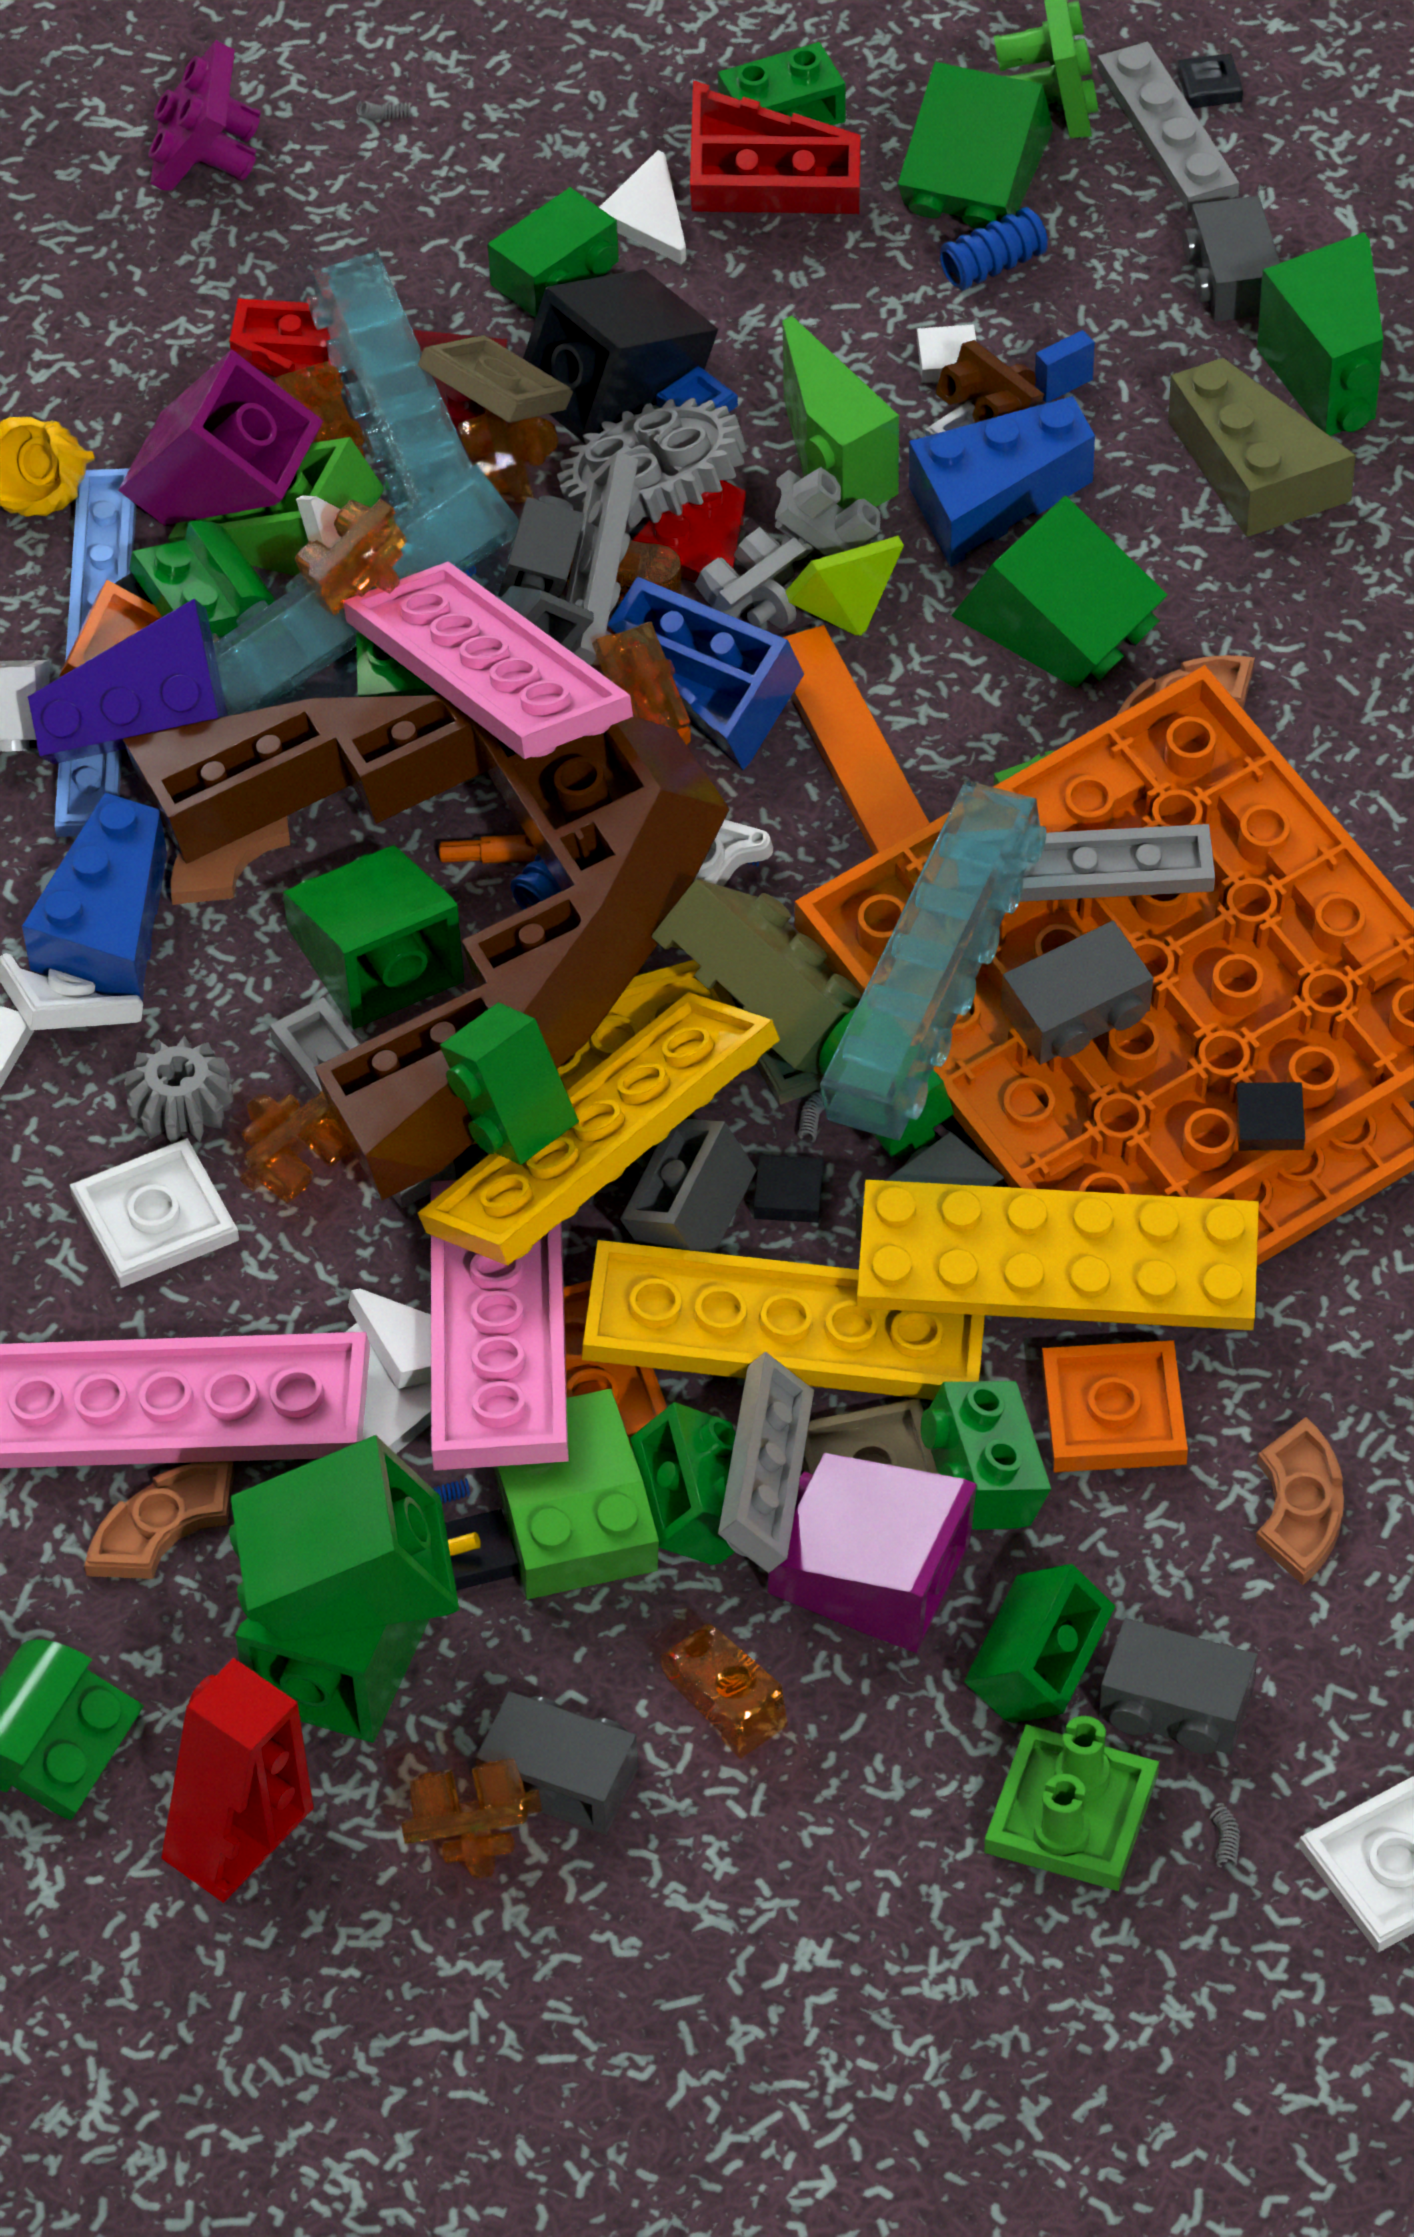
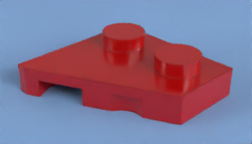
M238 298L229 339L230 350H234L257 369L327 402L337 403L352 325L351 305Z
M719 480L722 491L704 492L701 494L703 504L697 505L687 502L682 505L683 511L680 515L673 514L669 510L662 513L659 522L653 523L650 520L632 540L633 554L693 583H696L702 569L718 557H722L734 569L736 562L734 553L740 544V531L746 509V491L724 480Z

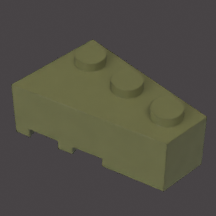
M1220 358L1171 375L1168 422L1246 537L1351 501L1356 455L1226 359Z
M695 879L651 937L664 949L674 947L682 949L701 966L694 977L707 989H712L718 981L740 1004L742 1010L772 1019L780 1041L771 1048L794 1069L824 1076L819 1068L822 1048L836 1025L850 1011L861 1004L860 1001L863 999V994L847 978L836 973L834 974L824 963V960L827 958L826 952L810 937L797 933L788 922L791 918L789 910L777 899L766 893H761L759 897Z

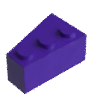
M194 598L29 695L28 701L39 756L52 764L126 749L123 738L228 716L207 609Z

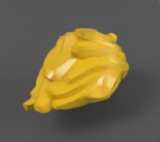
M9 417L0 422V506L11 514L18 513L25 517L34 515L47 516L52 512L63 510L78 497V486L85 477L86 464L95 459L93 451H87L79 446L77 438L71 435L69 429L61 427L60 422L53 420L42 422L33 417Z

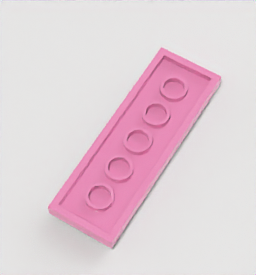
M449 561L343 600L347 623L523 759L548 755L557 746L583 736H594L604 733L611 725L633 717L630 694Z
M457 1180L431 1182V1201ZM562 1221L537 1241L526 1255L514 1260L508 1266L431 1235V1452L434 1471L569 1462Z
M343 1332L0 1344V1468L322 1458L362 1441L370 1344L367 1333Z

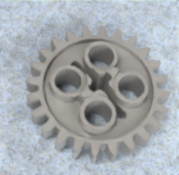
M690 398L680 407H676L674 399H669L662 408L655 410L650 403L646 404L642 413L635 416L631 412L625 411L622 413L623 421L617 424L604 421L601 423L603 432L600 434L586 433L583 435L586 445L573 446L569 449L572 458L561 461L560 464L563 472L558 473L557 477L564 499L573 505V510L583 513L589 477L618 450L638 459L634 484L639 487V494L635 506L627 519L629 526L635 527L642 518L650 516L653 523L659 522L662 513L669 510L673 514L680 515L683 511V504L690 502L701 505L704 503L701 494L704 492L722 491L719 480L734 479L736 477L733 467L744 464L745 461L742 453L746 452L747 448L735 414L730 415L727 406L716 409L712 400L697 406L695 398Z

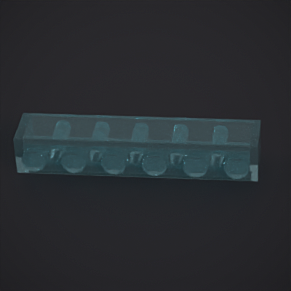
M378 250L312 271L315 295L308 296L307 301L313 322L317 330L327 328L331 339L326 341V347L332 367L336 374L345 372L350 384L345 385L350 409L355 419L364 416L369 429L364 430V437L369 454L374 463L384 462L388 474L383 475L385 490L392 507L395 509L402 506L407 516V519L402 521V525L412 554L422 552L428 567L432 568L448 561L451 564H456L464 560L497 552L494 517L432 375L417 366L422 351Z
M477 464L462 474L457 469L445 473L428 489L431 495L414 507L409 501L400 504L382 519V529L366 540L361 534H358L346 541L334 552L333 557L335 561L319 572L314 567H310L299 573L285 586L287 594L271 605L262 600L248 608L236 620L239 627L221 639L216 633L212 634L228 716L268 708L357 646L356 633L360 632L346 622L343 600L448 561L462 572H465L513 539L519 519Z
M968 780L964 781L820 1083L828 1121L900 1141L909 1119H918L921 1115L927 1099V1081L934 1066L942 1067L950 1052L952 1043L951 1029L958 1014L966 1015L972 1006L976 991L975 978L982 963L990 964L996 954L1000 938L999 926L1005 913L1013 914L1019 905L1023 891L1022 877L1029 863L1036 864L1043 853L1046 842V828L1040 826L1036 798Z

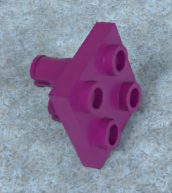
M215 40L201 58L194 56L190 60L183 73L181 83L174 91L166 90L159 99L154 111V119L158 121V130L149 150V158L153 160L150 184L164 191H172L191 167L200 161L234 176L239 181H243L251 172L256 159L254 157L256 149L252 146L248 147L221 132L223 130L246 143L253 137L260 123L259 116L261 111L259 109L252 108L229 95L235 49Z

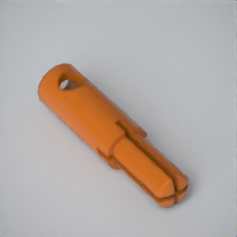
M527 834L483 836L481 840L443 841L439 845V858L442 863L482 861V864L532 862L538 854Z

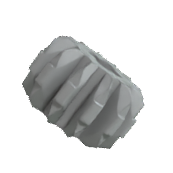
M184 1035L178 1045L172 1047L166 1046L158 1039L155 1054L137 1052L136 1061L134 1062L135 1069L126 1072L127 1078L124 1084L126 1096L129 1097L127 1099L129 1114L133 1118L134 1123L143 1124V1130L147 1132L149 1139L158 1136L166 1130L167 1138L173 1144L178 1141L181 1132L189 1131L200 1142L204 1133L203 1124L221 1129L222 1120L224 1119L223 1111L232 1109L231 1103L234 1096L232 1085L229 1084L231 1082L230 1069L225 1063L224 1058L215 1057V1052L211 1049L209 1042L192 1049L191 1043H189Z

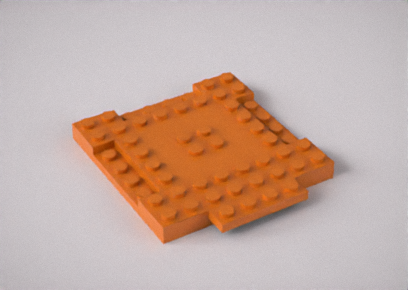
M1206 665L795 901L794 927L796 930L820 945L827 954L824 963L834 974L836 973L847 978L863 994V999L860 1003L871 996L944 1081L954 1111L953 1116L993 1167L1004 1176V1181L1010 1188L1259 1201L1258 1266L1414 1171V1109L1409 1104L1414 1100V910ZM1209 824L1215 871L1214 891L960 905L955 853L956 837ZM1114 920L1154 978L1150 1011L1146 1012L1145 1016L1130 1028L1125 1030H1116L1114 1028L1091 1039L1090 1043L1082 1051L1071 1057L1062 1058L1057 1056L1039 1065L1000 1007L1003 974ZM1302 1082L1305 1124L1304 1150L1239 1151L1235 1099L1237 1083Z

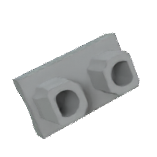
M822 467L802 479L790 470H787L777 478L776 486L781 489V499L775 511V519L777 520L775 527L784 533L781 546L795 537L806 549L804 555L796 561L805 558L809 553H812L817 558H823L825 555L830 556L867 545L880 532L879 509L864 498L856 500L845 510L837 505L841 501V486L837 479Z
M759 527L744 538L734 553L738 561L748 570L746 573L739 576L722 557H718L702 569L695 586L712 608L737 619L749 611L747 618L752 625L759 627L768 620L779 629H785L796 620L797 612L795 605L789 603L785 593L793 582H788L783 587L782 585L794 576L792 564L804 555L806 549L795 537L781 546L773 537Z

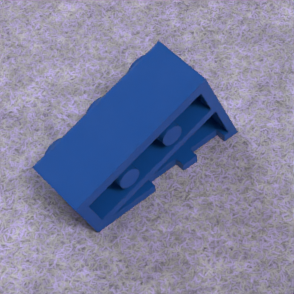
M1074 396L909 441V489L950 568L964 560L965 553L988 539L994 542L1008 533V527L1028 515L1034 513L1037 516L1055 505L1064 495L1068 497L1092 483L1095 435Z
M638 576L607 625L624 658L742 770L752 761L804 676V672L787 639Z
M109 793L103 794L22 925L30 970L48 976V971L51 968L94 982L95 991L110 996L137 995L143 1001L147 961L150 960L152 948L151 937L155 914L158 912L167 858L160 809Z

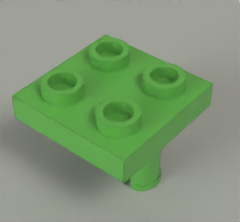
M1044 0L1047 21H1042V27L1001 36L994 35L1000 72L1006 71L1009 68L1049 61L1051 67L1005 76L1042 84L1047 103L1058 101V106L1063 105L1069 137H1092L1088 114L1099 112L1093 79L1084 81L1082 79V76L1092 74L1087 41H1085V38L1075 40L1076 35L1085 34L1079 0L1069 3L1068 0Z
M1078 1716L1071 1719L1066 1726V1733L1064 1735L1026 1724L985 1837L984 1853L1119 1891L1158 1778L1159 1761L1106 1747L1105 1726L1091 1716Z

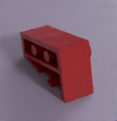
M693 80L690 159L692 212L860 214V134L793 113L792 117L760 107L759 101L747 97L739 100L711 91L710 85Z
M235 1658L216 1676L209 1675L204 1678L193 1691L189 1704L186 1706L161 1855L162 1860L222 1903L241 1886L314 1809L298 1702Z

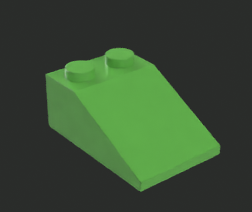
M792 315L782 320L784 403L803 476H807L820 467L833 475L841 486V501L837 505L844 510L858 499L864 498L877 507L899 494V415Z
M351 437L316 442L311 444L283 499L278 504L191 521H210L222 526L227 530L252 566L293 576L317 573L296 499L302 495L317 496L367 523L385 488ZM190 521L176 523L168 537L170 543L185 540L188 522Z
M612 1389L567 1398L569 1462L493 1467L527 1600L658 1571L659 1540L643 1479Z

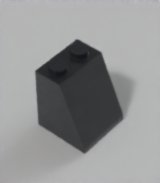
M640 269L546 287L523 359L571 388L570 390L573 391L566 410L549 414L586 445L583 435L586 433L600 434L604 431L601 424L604 421L617 424L623 421L622 413L625 411L631 412L634 416L641 414L646 404L650 403L652 406L656 404V394L697 366L705 370L719 329L646 269Z

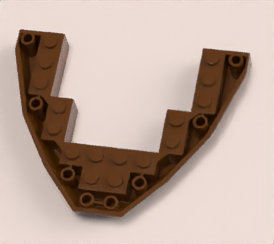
M442 695L310 698L123 738L140 786L154 808L160 809L162 823L186 864L350 785L355 789L374 822L378 824L486 771L562 889V892L461 940L476 985L475 989L314 1067L329 1110L381 1201L441 1172L475 1142L469 1130V1123L472 1121L464 1101L455 1094L447 1081L446 1072L449 1070V1066L439 1045L499 1002L536 1019L554 1064L558 1069L588 1042L658 945V942L651 935L694 882L729 812V807L677 730L636 717L613 724L604 733L594 736H583L557 746L548 755L529 757L527 759H523Z

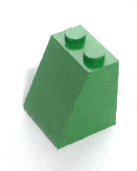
M935 61L898 181L903 203L909 205V209L913 213L922 217L935 219L941 217L942 213L962 217L966 224L974 228L986 229V225L994 220L1000 222L1001 218L1007 214L1015 215L1021 206L1053 132L1043 85Z
M1363 232L1263 269L1257 350L1312 422L1329 436L1342 431H1357L1369 421L1376 419L1383 333L1371 245L1367 235Z
M1064 495L989 567L951 616L1070 686L1077 688L1090 674L1100 682L1124 657L1117 648L1126 639L1136 646L1154 629L1160 620L1153 612L1168 594L1082 510Z
M391 845L373 854L362 855L347 865L321 876L308 878L297 886L283 891L288 930L353 1030L465 982L458 905L452 896L395 845Z
M377 1435L231 1496L234 1525L229 1528V1537L232 1547L240 1560L243 1581L237 1586L240 1605L251 1621H258L280 1641L447 1616L460 1610L441 1496Z
M247 1618L240 1624L235 1637L239 1661L297 1701L301 1722L374 1743L430 1618L280 1641L258 1621L253 1622Z

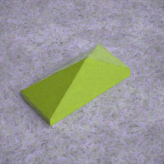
M895 536L812 560L785 591L789 603L849 633L861 636L868 628L904 544L899 536Z

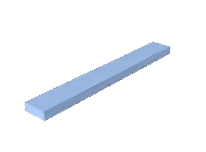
M129 469L86 470L85 477L78 486L66 660L97 594L106 580L115 584L118 580L131 573L129 565L132 551H134L137 504L118 491ZM122 750L59 763L54 825L56 837L78 836L104 793L120 797Z

